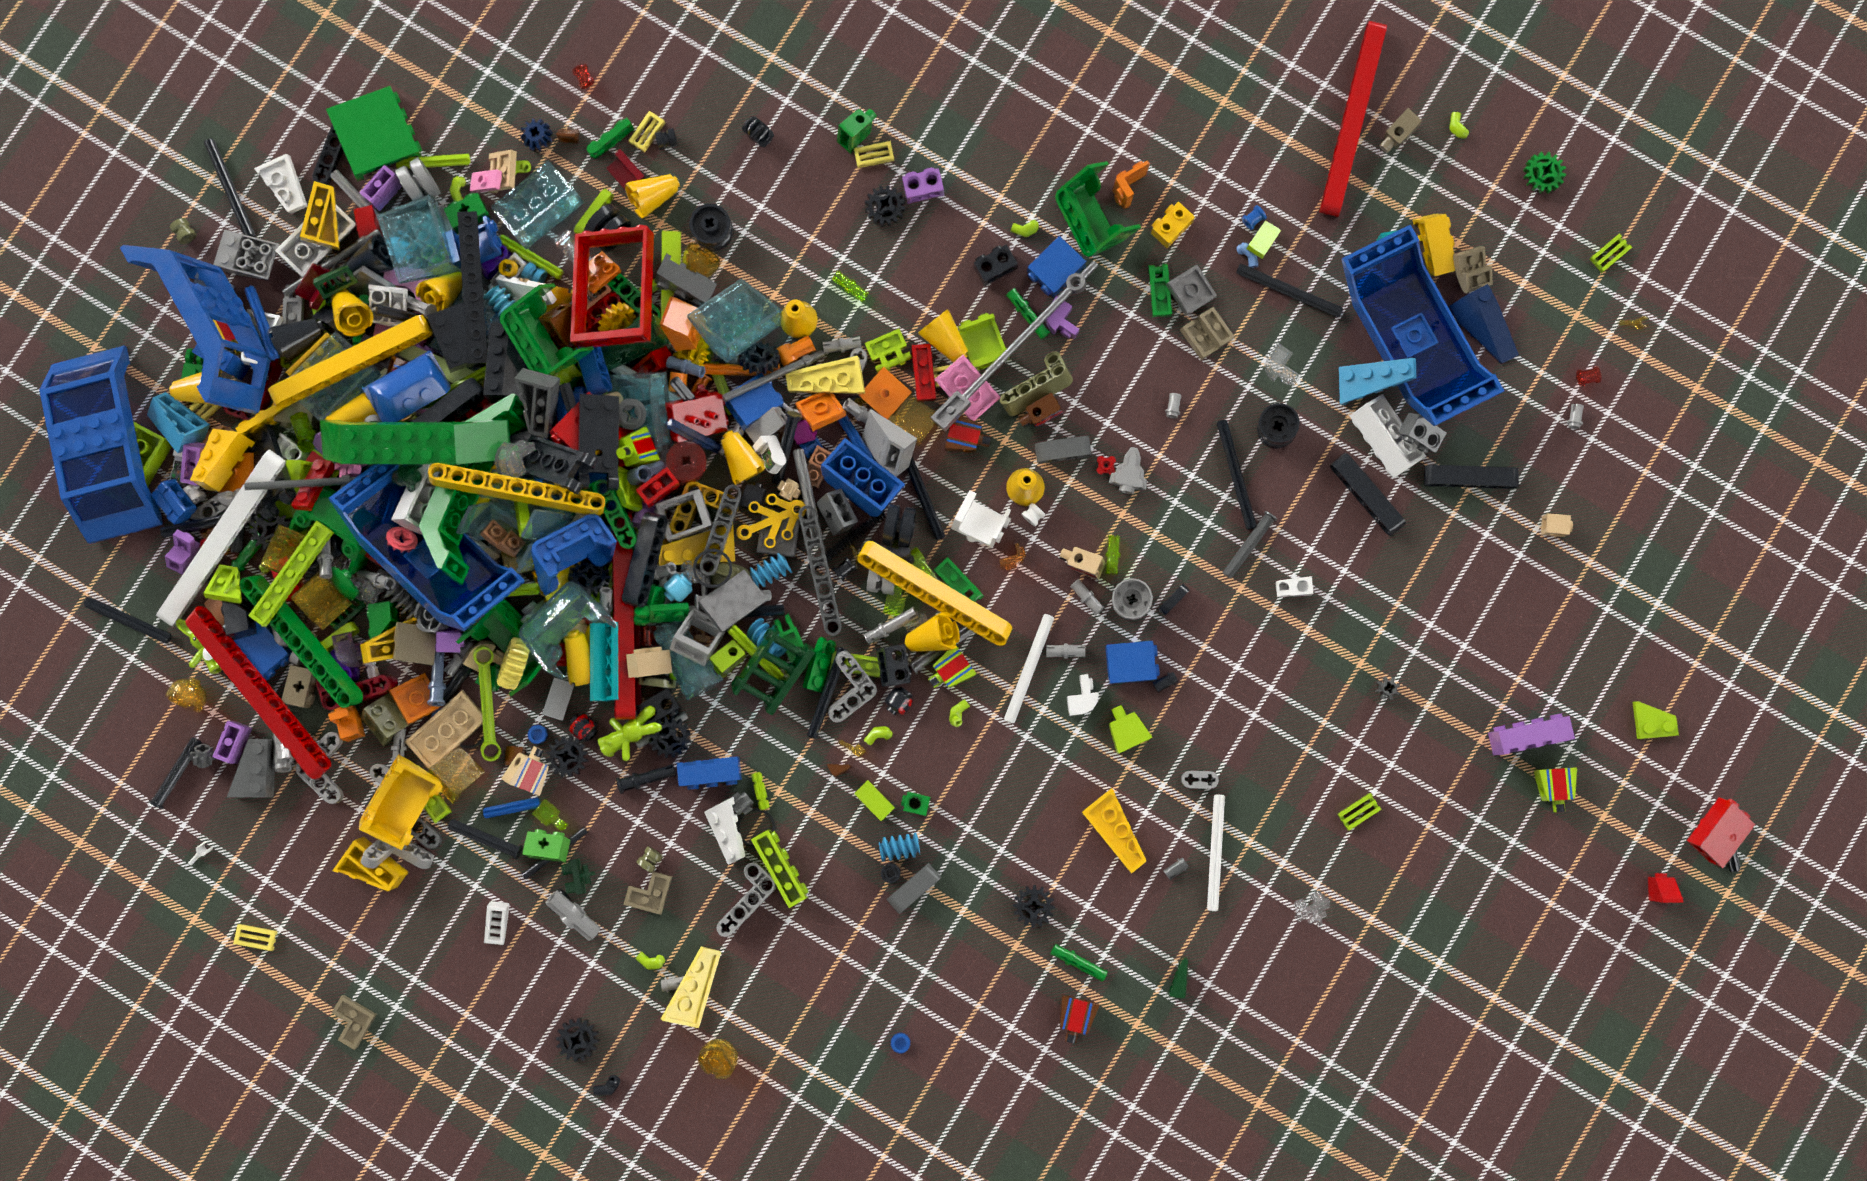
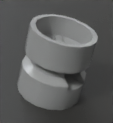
M869 569L867 591L877 593L881 590L883 594L894 595L895 584Z

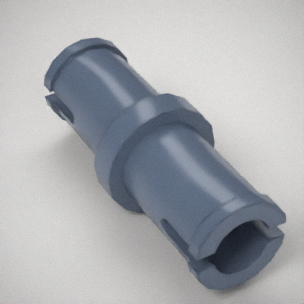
M669 356L666 366L668 368H673L683 374H690L702 378L705 374L704 366L691 363L688 359L681 360L673 356Z

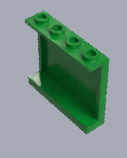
M391 86L326 109L357 182L365 180L363 175L381 169L384 165L389 166L416 155L421 157L419 152L422 151L418 140L414 141L412 136L415 135L411 124L407 125L405 119L408 116L404 107H399L398 103L401 100L397 91H392Z

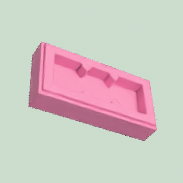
M496 169L472 173L470 191L478 193L500 190L502 171Z

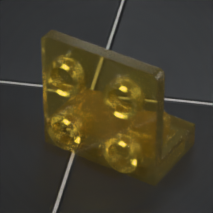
M909 395L894 416L891 415L888 420L916 437V445L920 446L935 425L930 418L935 411L924 403L917 402L914 396Z
M278 525L260 565L279 573L305 535Z
M319 572L291 596V599L311 622L322 630L352 604L334 588L328 579L320 578Z
M461 746L450 751L431 766L428 771L441 780V785H443L441 792L452 804L459 799L462 791L485 773Z

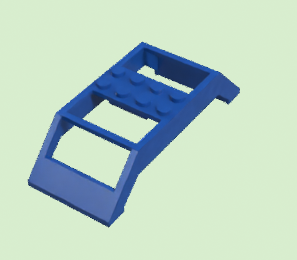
M122 245L120 249L128 263L158 272L202 351L204 362L200 384L196 387L206 403L257 414L260 410L271 359L268 357L264 343L251 321V316L245 311L242 300L237 297L222 268L172 250ZM197 272H198V275H199V278H198V279L195 278V275H196ZM189 278L204 281L206 287L191 282ZM212 319L228 324L238 343L222 339ZM224 347L241 351L245 354L246 358L258 362L257 364L250 363L253 369L251 385L218 376Z

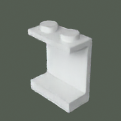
M969 490L953 521L951 529L993 548L995 542L1000 543L1004 533L1001 531L1003 527L1007 529L1011 518L1008 517L1011 510L1007 508L1003 516L974 502L976 493Z

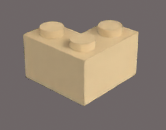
M662 647L636 649L633 650L634 654H626L629 678L672 673L670 650H662Z

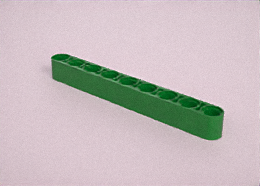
M262 575L245 577L240 581L241 591L254 606H256L270 586L269 582ZM284 602L269 623L340 707L347 708L361 703L363 694L359 687L287 603Z

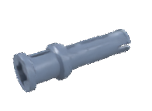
M436 649L434 665H432L431 682L428 685L430 698L427 704L440 707L445 705V700H443L444 690L446 689V685L443 683L444 652H436Z

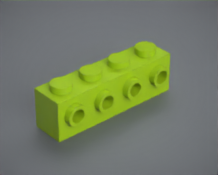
M769 829L752 838V843L788 907L791 908L808 898L807 893L809 891L804 882L800 884L797 878L799 873L794 865L790 866L787 860L790 857L785 848H780L778 844L780 839L777 833Z

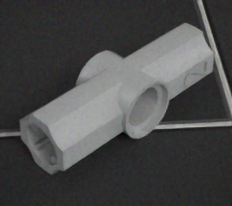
M558 890L549 896L546 905L560 916V919L566 926L571 929L574 928L588 941L598 934L600 926L590 919L577 903H572Z

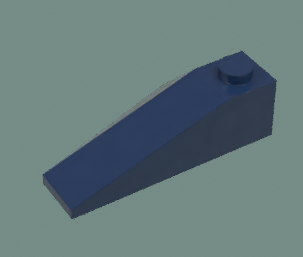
M1488 284L1449 306L1456 322L1461 327H1464L1474 339H1477L1485 347V350L1500 364L1519 355L1499 304Z

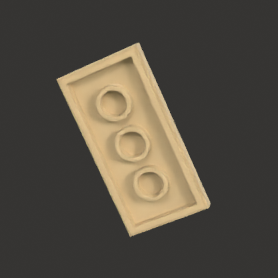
M462 690L412 734L405 743L425 766L432 770L483 725L482 710Z

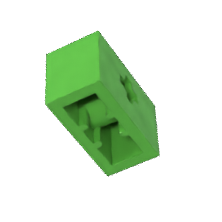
M535 829V832L527 831L523 855L534 859L566 863L570 839L564 837V833L553 832L552 835L546 834L547 831Z

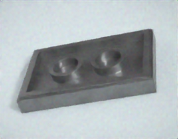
M743 570L724 585L702 598L698 604L718 630L723 633L764 604L768 599L747 572Z

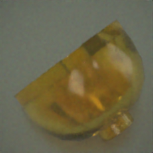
M688 243L682 256V263L687 265L686 269L694 273L698 272L707 278L714 275L721 265L719 263L720 259L709 249L705 248L702 250L698 248L699 244Z
M190 677L189 680L179 679L172 683L165 697H169V701L187 709V707L193 706L195 707L193 711L202 712L207 701V692L200 685V680Z
M713 1039L707 1042L700 1050L698 1063L708 1075L711 1072L716 1075L715 1078L726 1079L731 1076L738 1064V1053L736 1048L727 1040Z

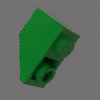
M388 601L368 604L367 618L369 620L370 628L368 635L370 639L395 627L396 622H399V610L395 608L396 602L390 603Z

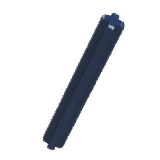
M670 419L669 422L666 421L668 430L715 454H718L721 450L720 443L674 419Z

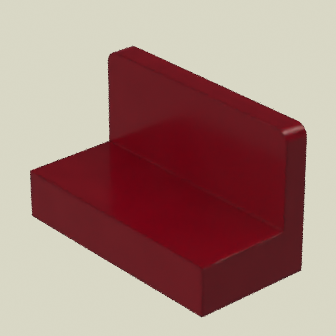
M621 149L614 153L617 159L607 167V170L624 190L625 186H627L626 183L646 179Z
M312 263L295 290V294L309 300L310 308L318 311L324 299L313 284L314 278L331 271ZM331 279L330 281L334 285L335 282L333 279ZM326 282L323 283L326 286V288H329Z

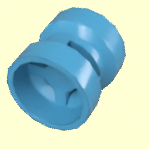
M529 262L524 267L521 278L544 283L547 278V271L538 269L535 264Z

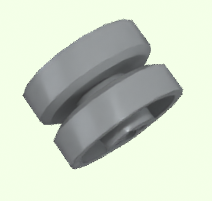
M419 157L410 162V168L414 174L405 166L395 170L405 192L418 207L426 202L423 190L431 198L441 194L436 182Z

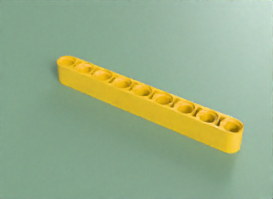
M417 315L272 385L268 391L276 408H285L429 338L433 332L425 316Z
M434 463L428 469L430 483L437 487L586 515L596 514L599 516L605 509L604 497L594 492L581 490L579 495L565 488L552 484L441 463ZM435 472H441L443 474L439 478L433 476ZM455 476H461L463 478L461 481L453 480ZM479 479L483 481V483L480 485L473 484V481ZM496 483L503 485L500 489L492 487ZM515 487H520L522 491L516 493L512 489ZM534 491H540L542 495L534 496L532 493ZM558 494L562 498L560 500H554L552 496ZM574 498H578L582 502L579 504H574L571 500ZM593 502H599L601 506L595 508L591 504Z
M867 541L857 557L861 565L938 611L949 613L951 615L950 618L998 646L1006 644L1012 631V626L1009 622L873 541Z

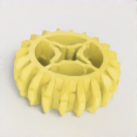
M515 637L510 640L497 678V684L502 688L511 690L517 688L529 657L530 642Z

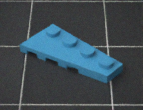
M1407 358L1339 367L1340 405L1343 406L1350 401L1359 400L1369 394L1383 391L1385 388L1394 387L1416 379V359Z

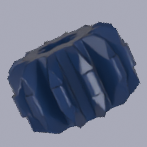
M532 118L531 124L525 121L527 127L521 128L523 134L520 135V138L524 140L523 144L526 147L529 146L532 151L535 148L541 151V146L548 148L546 142H552L550 136L553 135L552 130L549 129V124L544 123L542 119L536 122Z

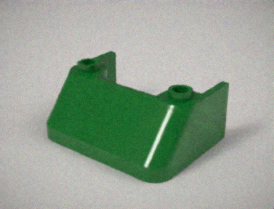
M1107 161L1087 165L1058 189L1055 195L1056 202L1082 253L1088 257L1097 255L1123 242L1141 228L1140 224L1128 227L1115 224L1110 227L1094 195L1101 188V182L1097 174L1109 165Z
M554 283L536 286L505 309L500 315V322L528 369L547 375H553L572 366L594 350L593 346L576 350L571 347H563L558 350L539 321V318L547 310L546 303L542 297L556 287Z
M324 486L311 511H295L285 537L289 539L302 532L312 524L313 520L315 522L320 521L331 529L334 534L344 539L341 549L343 554L351 559L348 571L353 575L366 567L369 560L365 557L367 552L359 545L329 500V497L337 491L329 486ZM362 507L349 516L358 531L365 538L380 528V520Z
M502 600L467 628L456 642L460 644L469 636L481 641L488 636L504 653L510 640L514 637L530 642L529 657L517 688L509 692V695L513 696L527 686L552 655V647L537 631L524 625L521 622L522 616L506 600Z

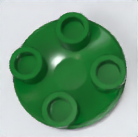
M335 566L331 567L332 577L330 581L334 588L342 596L350 600L359 595L358 588L350 580L352 578L350 572L347 569L340 570Z

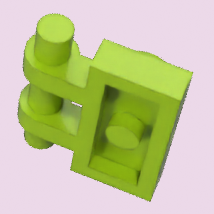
M900 329L865 343L872 362L878 359L881 361L880 365L875 366L877 373L883 367L889 371L890 368L899 364H906V361L912 359L910 352L905 354L901 352L902 349L907 347V344ZM896 353V358L889 361L886 360L885 356Z

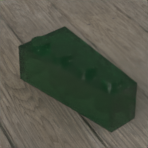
M651 313V342L600 346L608 371L670 344V341L659 325L661 322L659 317ZM640 320L625 329L640 328Z

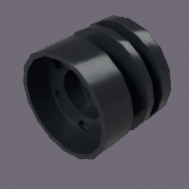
M1283 403L1268 406L1263 410L1258 421L1257 433L1259 439L1270 448L1280 449L1288 446L1293 442L1299 430L1300 420L1298 413L1293 407ZM1275 424L1278 427L1281 426L1280 431H1278L1277 429L1274 430Z

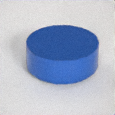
M534 725L528 731V739L534 744H542L548 738V731L542 725Z
M896 1033L891 1039L892 1049L896 1053L906 1052L910 1047L908 1035Z

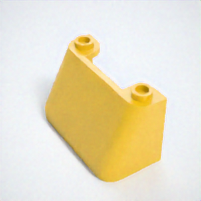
M398 754L363 812L359 821V830L402 850L404 845L408 846L413 838V835H411L412 828L430 797L432 798L440 793L443 787L441 780Z

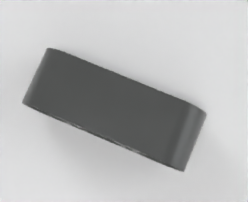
M1089 436L1034 444L1038 464L1092 456Z
M928 863L886 900L900 914L942 877Z

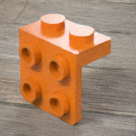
M1140 161L1130 171L1124 170L1116 176L1112 191L1115 194L1114 199L1119 206L1121 205L1123 209L1131 205L1134 196L1129 185L1147 174L1150 165L1148 161Z
M603 251L589 261L588 290L592 294L599 291L621 272L620 267Z

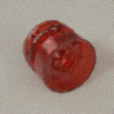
M682 441L670 448L666 457V466L679 481V484L686 485L689 482H698L702 479L706 472V456L699 445L690 441ZM684 458L685 460H687L689 458L690 465H683L682 459Z

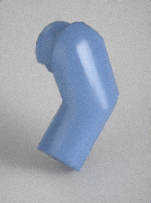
M1242 243L1238 245L1237 253L1240 255L1245 254L1248 257L1249 267H1258L1257 256L1247 250L1249 244Z

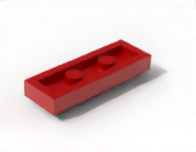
M931 344L912 345L917 402L935 401L936 392Z
M315 459L305 479L329 478L334 468V463L329 460ZM324 486L300 487L291 506L294 510L311 511Z

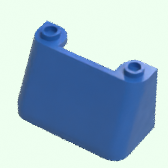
M586 515L543 537L532 545L531 555L538 584L545 596L557 590L559 581L556 576L558 572L588 558L593 565L603 566L612 561L617 541L598 515Z

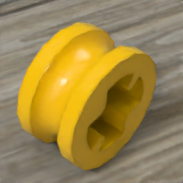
M504 259L499 264V271L502 275L513 277L518 272V265L515 261ZM507 264L512 266L510 272L506 271Z

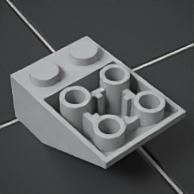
M224 229L213 265L221 267L223 272L268 280L277 253L275 250L279 247V244Z
M872 409L869 410L862 439L878 464L897 477L909 467L917 438Z

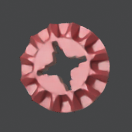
M404 527L391 528L385 538L388 541V546H393V550L398 549L401 553L403 551L409 553L412 549L416 548L418 543L415 533Z

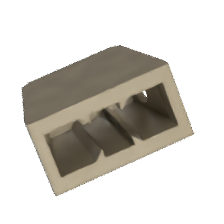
M1408 108L1385 132V140L1379 145L1380 148L1386 153L1393 147L1398 149L1419 128L1422 120Z

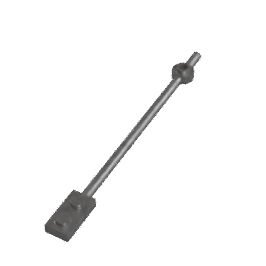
M1092 261L1081 274H1071L1066 281L1067 288L963 394L956 391L930 417L932 421L946 432L972 405L968 399L1072 293L1079 294L1085 290V279L1098 267V264Z

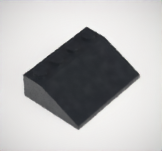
M491 323L483 392L488 402L495 404L510 394H516L519 397V387L515 383L514 378L523 368L528 369L501 323Z

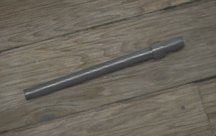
M376 229L369 235L360 237L355 244L320 266L329 270L354 254L371 236L381 235L380 231ZM304 276L282 290L285 296L295 292Z
M820 350L811 355H804L794 363L723 394L722 398L724 402H727L803 366L808 367L814 361L825 357L823 350Z
M342 475L340 478L244 483L245 490L335 485H342L344 487L356 477Z

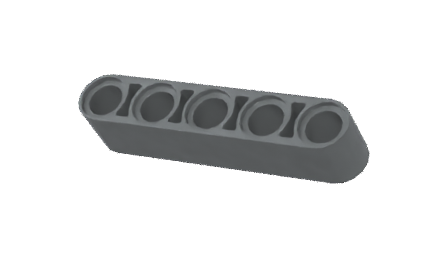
M729 485L724 490L705 550L715 544L724 552L742 496L740 488L736 485ZM735 490L738 493V497L730 499L727 496L728 492ZM729 508L732 511V515L724 517L721 514L722 510ZM717 527H724L726 533L722 536L715 533ZM711 552L703 554L700 570L704 576L712 577L716 574L722 554H712ZM706 563H712L714 569L711 572H706L703 570V566Z

